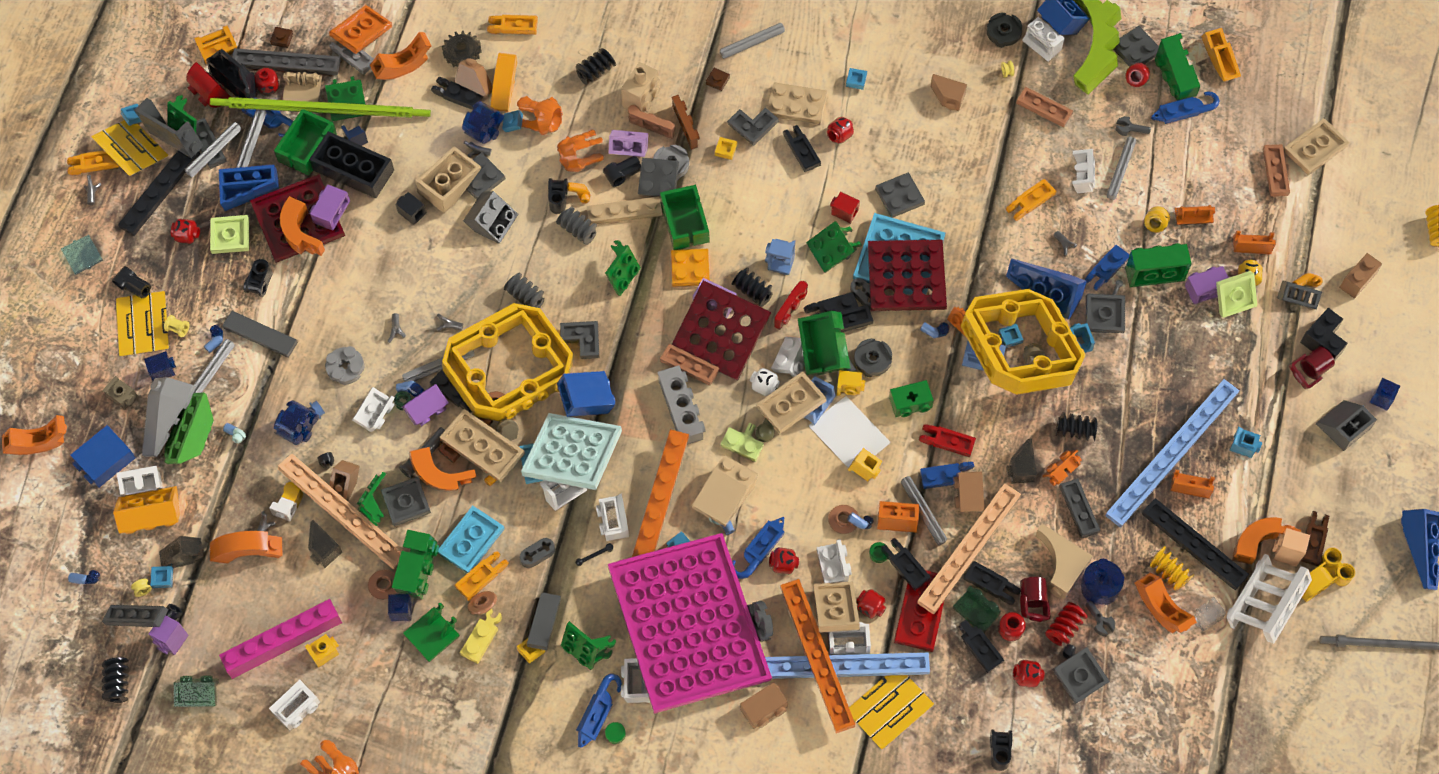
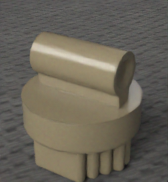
M1032 343L1024 348L1023 358L1027 365H1031L1036 356H1045L1041 345Z
M505 418L499 421L496 426L498 433L510 441L517 438L519 429L514 420Z

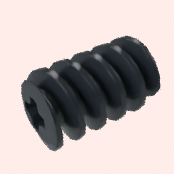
M601 48L599 53L595 52L593 56H588L587 60H582L581 64H576V72L580 80L587 85V78L592 82V75L598 78V71L604 74V67L610 70L609 64L615 67L616 62L607 50Z
M746 267L735 276L732 285H735L738 290L741 289L743 294L753 298V301L762 307L769 302L773 295L771 292L772 285L765 287V280L759 283L761 277L757 276L754 279L755 272H751L748 275L749 268Z
M1062 412L1057 420L1055 436L1062 431L1063 437L1070 432V437L1073 438L1075 433H1077L1078 439L1085 435L1086 441H1088L1093 436L1095 442L1098 427L1097 418L1093 417L1090 422L1089 416H1085L1082 421L1081 415H1078L1074 420L1073 414L1070 413L1067 418L1066 413Z
M116 657L102 662V667L104 668L102 670V675L104 676L102 678V683L104 684L102 686V691L104 692L102 693L103 700L114 703L128 701V697L122 696L128 693L127 689L122 688L128 686L129 683L123 681V679L129 677L128 674L123 673V671L129 669L128 666L123 665V663L129 661L127 658Z

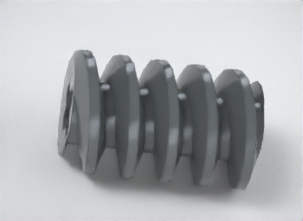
M574 207L563 211L557 218L556 223L561 225L563 229H566L567 232L572 233L578 240L583 241V244L588 245L596 236L595 229L597 224L593 223L590 225L591 220L587 219L585 221V215L579 217L580 212L578 210L574 212Z
M520 272L507 281L504 290L513 295L515 299H518L520 303L540 308L545 300L543 298L544 291H538V286L532 287L533 282L531 281L527 283L528 278L523 277L521 279L522 274Z

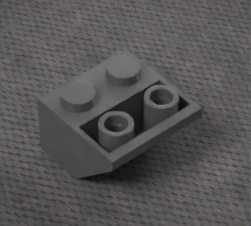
M488 191L480 194L463 222L474 232L496 243H500L519 214L494 191Z
M1343 400L1321 418L1316 425L1345 451L1367 433L1377 419L1364 406Z

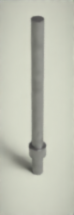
M1339 634L1336 636H1320L1319 638L1320 644H1335L1336 647L1353 645L1439 650V642L1356 638Z

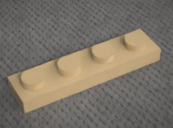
M660 196L587 206L588 219L591 220L590 225L593 223L604 224L662 216Z

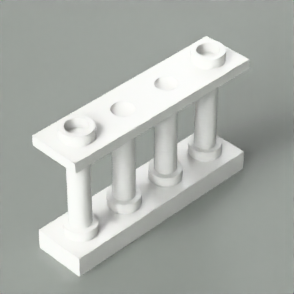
M1264 554L1262 559L1257 562L1255 571L1235 604L1227 612V620L1230 627L1235 629L1238 622L1241 621L1263 630L1266 640L1274 644L1312 581L1309 570L1300 567L1298 572L1293 574L1272 566L1269 555ZM1269 573L1291 581L1288 589L1284 590L1263 581ZM1258 589L1282 597L1278 605L1274 606L1253 597ZM1251 605L1272 613L1269 621L1264 622L1245 615L1244 612Z

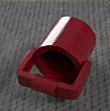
M1318 346L1308 355L1304 353L1290 363L1289 368L1297 382L1304 389H1309L1323 379L1322 375L1335 365V361L1327 349ZM1299 361L1303 372L1314 380L1309 385L1295 366Z
M1042 577L1022 579L1020 581L1022 617L1036 622L1049 620L1051 616L1046 579ZM1043 607V615L1028 613V608Z

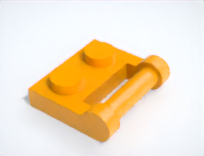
M228 25L211 34L194 38L205 64H207V58L221 49L229 55L233 54L234 48L238 49Z

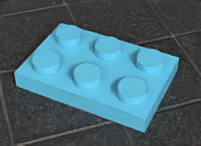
M472 505L440 546L438 554L465 573H469L477 566L504 531L505 527Z

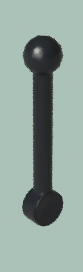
M608 543L605 548L582 559H576V565L581 566L583 562L606 551L612 552L613 545Z

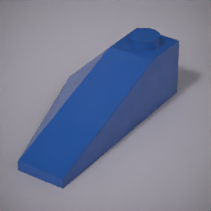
M1013 258L1010 260L1006 277L1022 290L1030 289L1052 299L1065 319H1070L1078 306L1087 282L1070 274Z
M1428 509L1403 510L1401 518L1403 532L1423 588L1438 590L1439 512Z

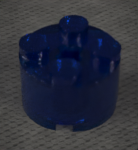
M481 101L476 102L472 106L474 108L471 113L467 112L463 120L462 130L465 131L466 135L485 144L491 139L495 140L498 137V128L504 119V115Z
M291 400L286 404L289 407L285 411L281 410L274 424V429L277 432L274 433L294 445H299L303 441H309L312 436L311 430L313 425L317 423L319 415L297 401Z
M1104 558L1094 561L1086 568L1081 579L1082 594L1086 600L1092 601L1095 605L1111 604L1119 596L1125 577L1115 563Z

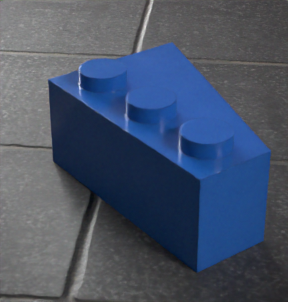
M275 165L219 169L220 205L224 211H227L252 199L278 190L279 177Z

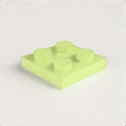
M248 215L211 218L210 251L212 254L249 251Z
M1252 271L1216 282L1219 313L1223 318L1257 307L1255 276Z

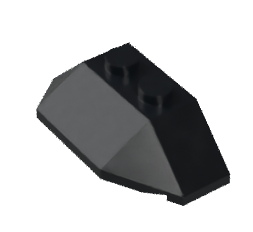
M223 49L206 59L209 73L237 98H255L257 87L254 73L249 72L242 63L240 64Z

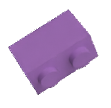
M327 184L326 188L320 192L316 205H313L310 210L313 223L333 231L350 203L348 193Z
M1223 266L1211 267L1205 272H1195L1189 275L1185 287L1193 304H1197L1218 297L1216 282L1229 277Z
M434 384L404 404L402 408L414 425L420 424L423 426L431 420L429 418L434 413L439 415L445 411V406L449 402L438 386Z
M168 616L164 617L160 627H153L149 632L153 639L152 643L158 646L157 649L166 655L168 652L176 655L189 636L179 622Z

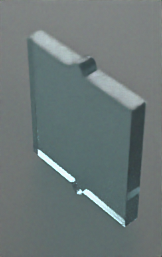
M89 235L77 241L74 240L73 243L61 248L75 275L86 269H91L92 266L103 261Z

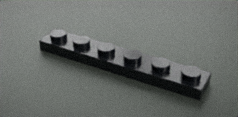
M177 151L119 222V228L135 236L186 173L185 169L200 155V151L192 158Z
M1156 498L1142 512L1144 517L1235 591L1249 576L1245 570Z

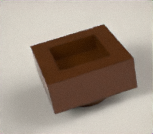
M275 27L270 40L271 45L288 48L293 37V31Z
M714 67L706 80V85L722 91L730 79V74Z

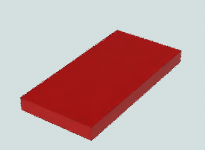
M925 570L931 579L916 591L907 583L894 643L933 652L944 601L935 614L917 604L919 598L938 574Z

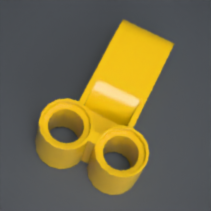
M1328 548L1322 555L1320 566L1310 572L1312 581L1302 596L1305 602L1311 600L1334 583L1338 586H1347L1354 578V567L1348 563H1341L1342 554L1337 548ZM1327 556L1334 558L1335 562H1330ZM1340 572H1345L1348 578L1342 577Z

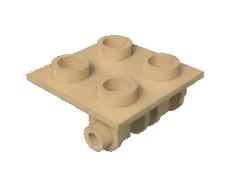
M290 72L283 74L285 86L282 100L319 101L322 75L317 73L306 74V72H303V74L301 72L297 74Z

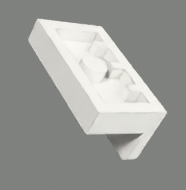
M841 539L836 540V544L817 547L824 583L848 582L849 575H852L850 563L846 564L847 549L845 545H842Z

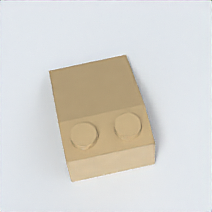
M453 147L416 180L417 193L445 213L459 200L481 170V166L456 147Z
M724 455L712 471L694 501L692 508L725 527L755 488L758 473Z

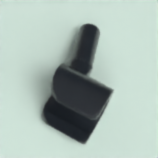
M1067 644L1064 647L1063 656L1069 659L1075 655L1076 647Z

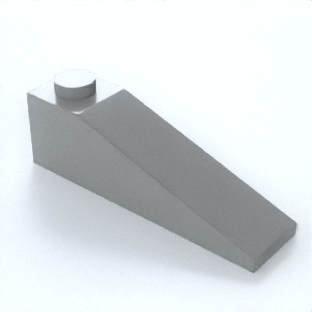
M168 377L154 379L148 394L142 456H158L169 438L168 431L174 424L177 425L180 420L177 417L182 408L186 409L196 386Z

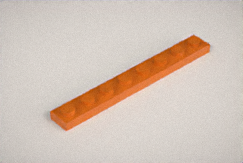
M671 429L669 431L632 557L656 550L689 439V434Z
M797 579L780 585L835 733L854 728L856 724L800 580Z

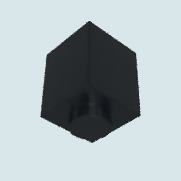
M409 192L397 200L396 208L398 213L413 225L427 213L425 205Z

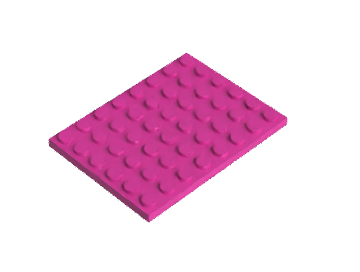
M723 533L608 564V570L654 714L772 680Z

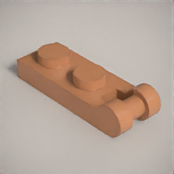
M636 105L628 107L630 123L673 139L675 124L671 121L660 119L652 113L642 112Z

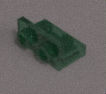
M969 586L966 593L953 605V609L974 627L980 628L984 633L999 618L1001 612L995 602L987 600L981 590Z
M211 675L200 676V679H193L192 676H181L180 679L174 682V707L216 706V685L219 683V679H213Z

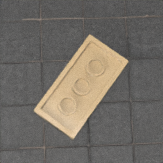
M465 409L439 437L440 441L500 483L525 454L523 449Z

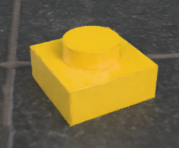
M719 137L715 156L732 160L737 147V141Z
M527 638L517 645V651L530 664L544 654L545 650L527 647Z

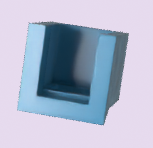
M1078 323L1072 325L1070 330L1073 335L1076 336V339L1082 337L1084 341L1083 344L1079 343L1084 352L1093 351L1095 341L1088 324Z
M1238 426L1229 451L1252 458L1255 452L1259 453L1262 442L1259 441L1261 435L1244 430ZM1243 440L1248 441V442H1251V443H1253V444L1251 445V444L1245 443V442H1243Z

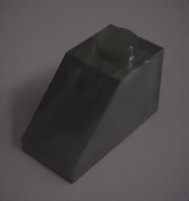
M1032 439L1025 441L1013 455L1009 465L1006 466L1007 477H1011V484L1035 482L1037 471Z
M312 520L310 522L308 549L311 553L310 559L317 566L321 564L326 568L343 552L340 546Z
M179 536L159 551L161 566L176 568L198 561L203 557L204 551L201 538Z

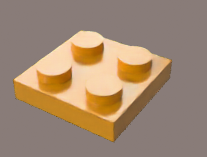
M708 249L671 250L672 287L699 286L703 278L710 281Z

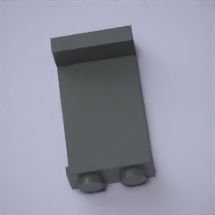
M146 98L134 110L150 134L188 157L192 158L204 146L189 122H186L178 131L165 125L166 122L152 100Z

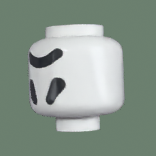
M765 368L760 369L758 372L754 371L750 378L752 390L763 396H768L774 392L780 383L777 374Z

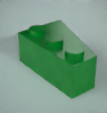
M1181 33L1161 39L1155 57V64L1160 68L1163 80L1168 83L1170 93L1177 101L1197 96L1200 89V83L1193 65L1189 66L1186 55L1189 54L1188 50H1183L1180 41L1183 39Z

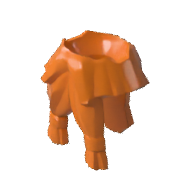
M525 96L521 97L517 102L520 110L532 112L536 118L533 121L522 118L521 127L529 128L540 132L541 135L557 131L562 123L563 113L561 106L553 97L537 102Z
M592 129L571 138L567 136L558 143L559 161L566 171L579 172L585 166L604 160V156L600 153H594L582 159L577 158L576 155L577 150L603 142L602 137L589 141L585 140L595 136V130Z
M323 740L320 743V747L333 759V769L326 762L325 758L320 755L316 756L314 760L320 764L323 772L317 770L309 760L305 759L300 763L310 774H359L356 762L352 758L343 755L330 740Z

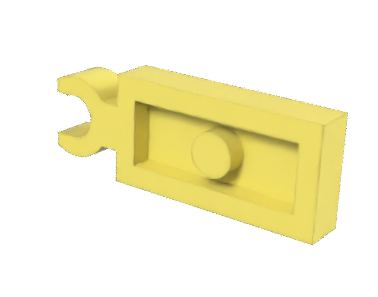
M492 609L486 612L487 619L485 621L479 619L460 651L461 656L477 664L498 631V628L494 625L498 624L502 619L501 613L496 618H491Z

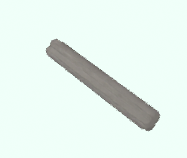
M778 23L721 48L720 55L725 59L784 33L785 28L782 23Z
M256 110L236 168L248 167L267 114L265 110Z
M233 122L185 169V172L190 177L196 175L241 131L240 125Z
M1131 136L1126 139L1106 195L1107 198L1115 200L1136 144V138Z
M226 339L193 384L196 386L194 393L203 392L234 348L232 341Z
M474 350L469 351L462 358L466 360L475 355ZM443 357L402 375L404 382L417 381L442 370Z
M910 476L901 480L902 486L912 503L919 504V514L937 545L944 544L947 541V537Z

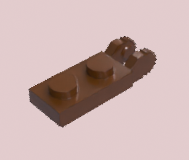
M1312 511L1305 534L1310 535L1306 554L1301 559V562L1315 566L1320 565L1329 529L1327 528L1329 515H1324L1321 521L1322 524L1319 526L1315 524L1317 512Z

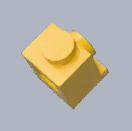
M839 370L837 396H840L841 393L855 395L860 394V391H864L865 380H861L862 373Z
M863 448L847 470L850 472L854 471L863 479L869 481L871 478L875 479L880 473L879 466L882 461Z
M327 634L313 643L305 645L318 668L339 655L336 649L339 647L333 636L329 638Z

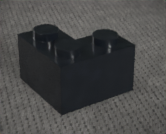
M1327 308L1306 331L1300 343L1311 351L1318 346L1324 347L1331 353L1334 361H1336L1348 344L1335 334L1343 318L1330 308Z

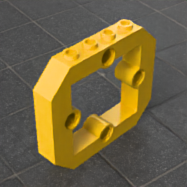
M1030 289L974 297L960 326L990 382L1016 395L1072 385L1085 358L1084 350L1080 347L1076 336L1073 335L1055 302ZM1035 315L1047 335L1046 341L1048 345L1055 349L1060 360L1051 361L1046 356L1038 355L1033 359L1031 365L1010 368L1000 351L1002 343L1000 336L990 333L985 323L998 321L1004 326H1012L1018 317Z
M513 303L450 337L443 356L442 367L443 372L474 416L501 421L505 418L512 419L518 412L528 410L536 402L544 401L552 393L559 392L557 382L563 374L570 373L573 353L540 308ZM522 324L532 337L533 355L537 358L546 357L554 368L534 379L524 380L520 387L493 401L485 390L486 375L484 371L479 368L470 369L462 356L480 346L486 348L494 347L498 342V336ZM531 390L533 393H526V391Z

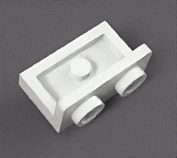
M785 337L771 369L777 373L790 374L794 378L805 367L801 338Z
M372 387L352 421L370 432H373L376 428L379 430L385 421L383 419L385 413L389 414L395 405L392 403L395 397L392 395L388 397Z

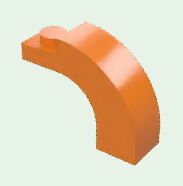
M418 32L404 50L394 54L378 53L370 67L376 79L399 78L413 72L428 59L426 53L430 49L431 44L425 32Z
M289 196L280 214V224L286 241L293 250L301 255L306 250L310 254L316 253L322 256L325 251L322 241L300 230L303 220L309 213L306 204Z
M56 415L47 425L36 429L9 428L2 435L3 453L28 455L46 452L59 447L64 443V435L67 430L64 416Z
M430 447L409 452L410 461L417 476L425 484L437 490L456 491L459 489L457 482L465 485L472 483V479L476 478L475 469L455 474H447L440 471L433 463Z
M1270 517L1257 520L1249 525L1241 534L1235 545L1232 561L1252 565L1256 559L1260 542L1268 539L1277 540L1279 534H1283L1286 528L1301 532V529H1296L1291 525L1281 526L1282 518Z
M266 531L234 532L219 536L210 542V561L228 564L238 557L248 555L274 558L283 556L282 537L268 535Z
M1150 572L1134 582L1146 607L1155 619L1169 632L1174 633L1178 631L1181 633L1197 623L1192 614L1182 610L1174 603L1160 577Z

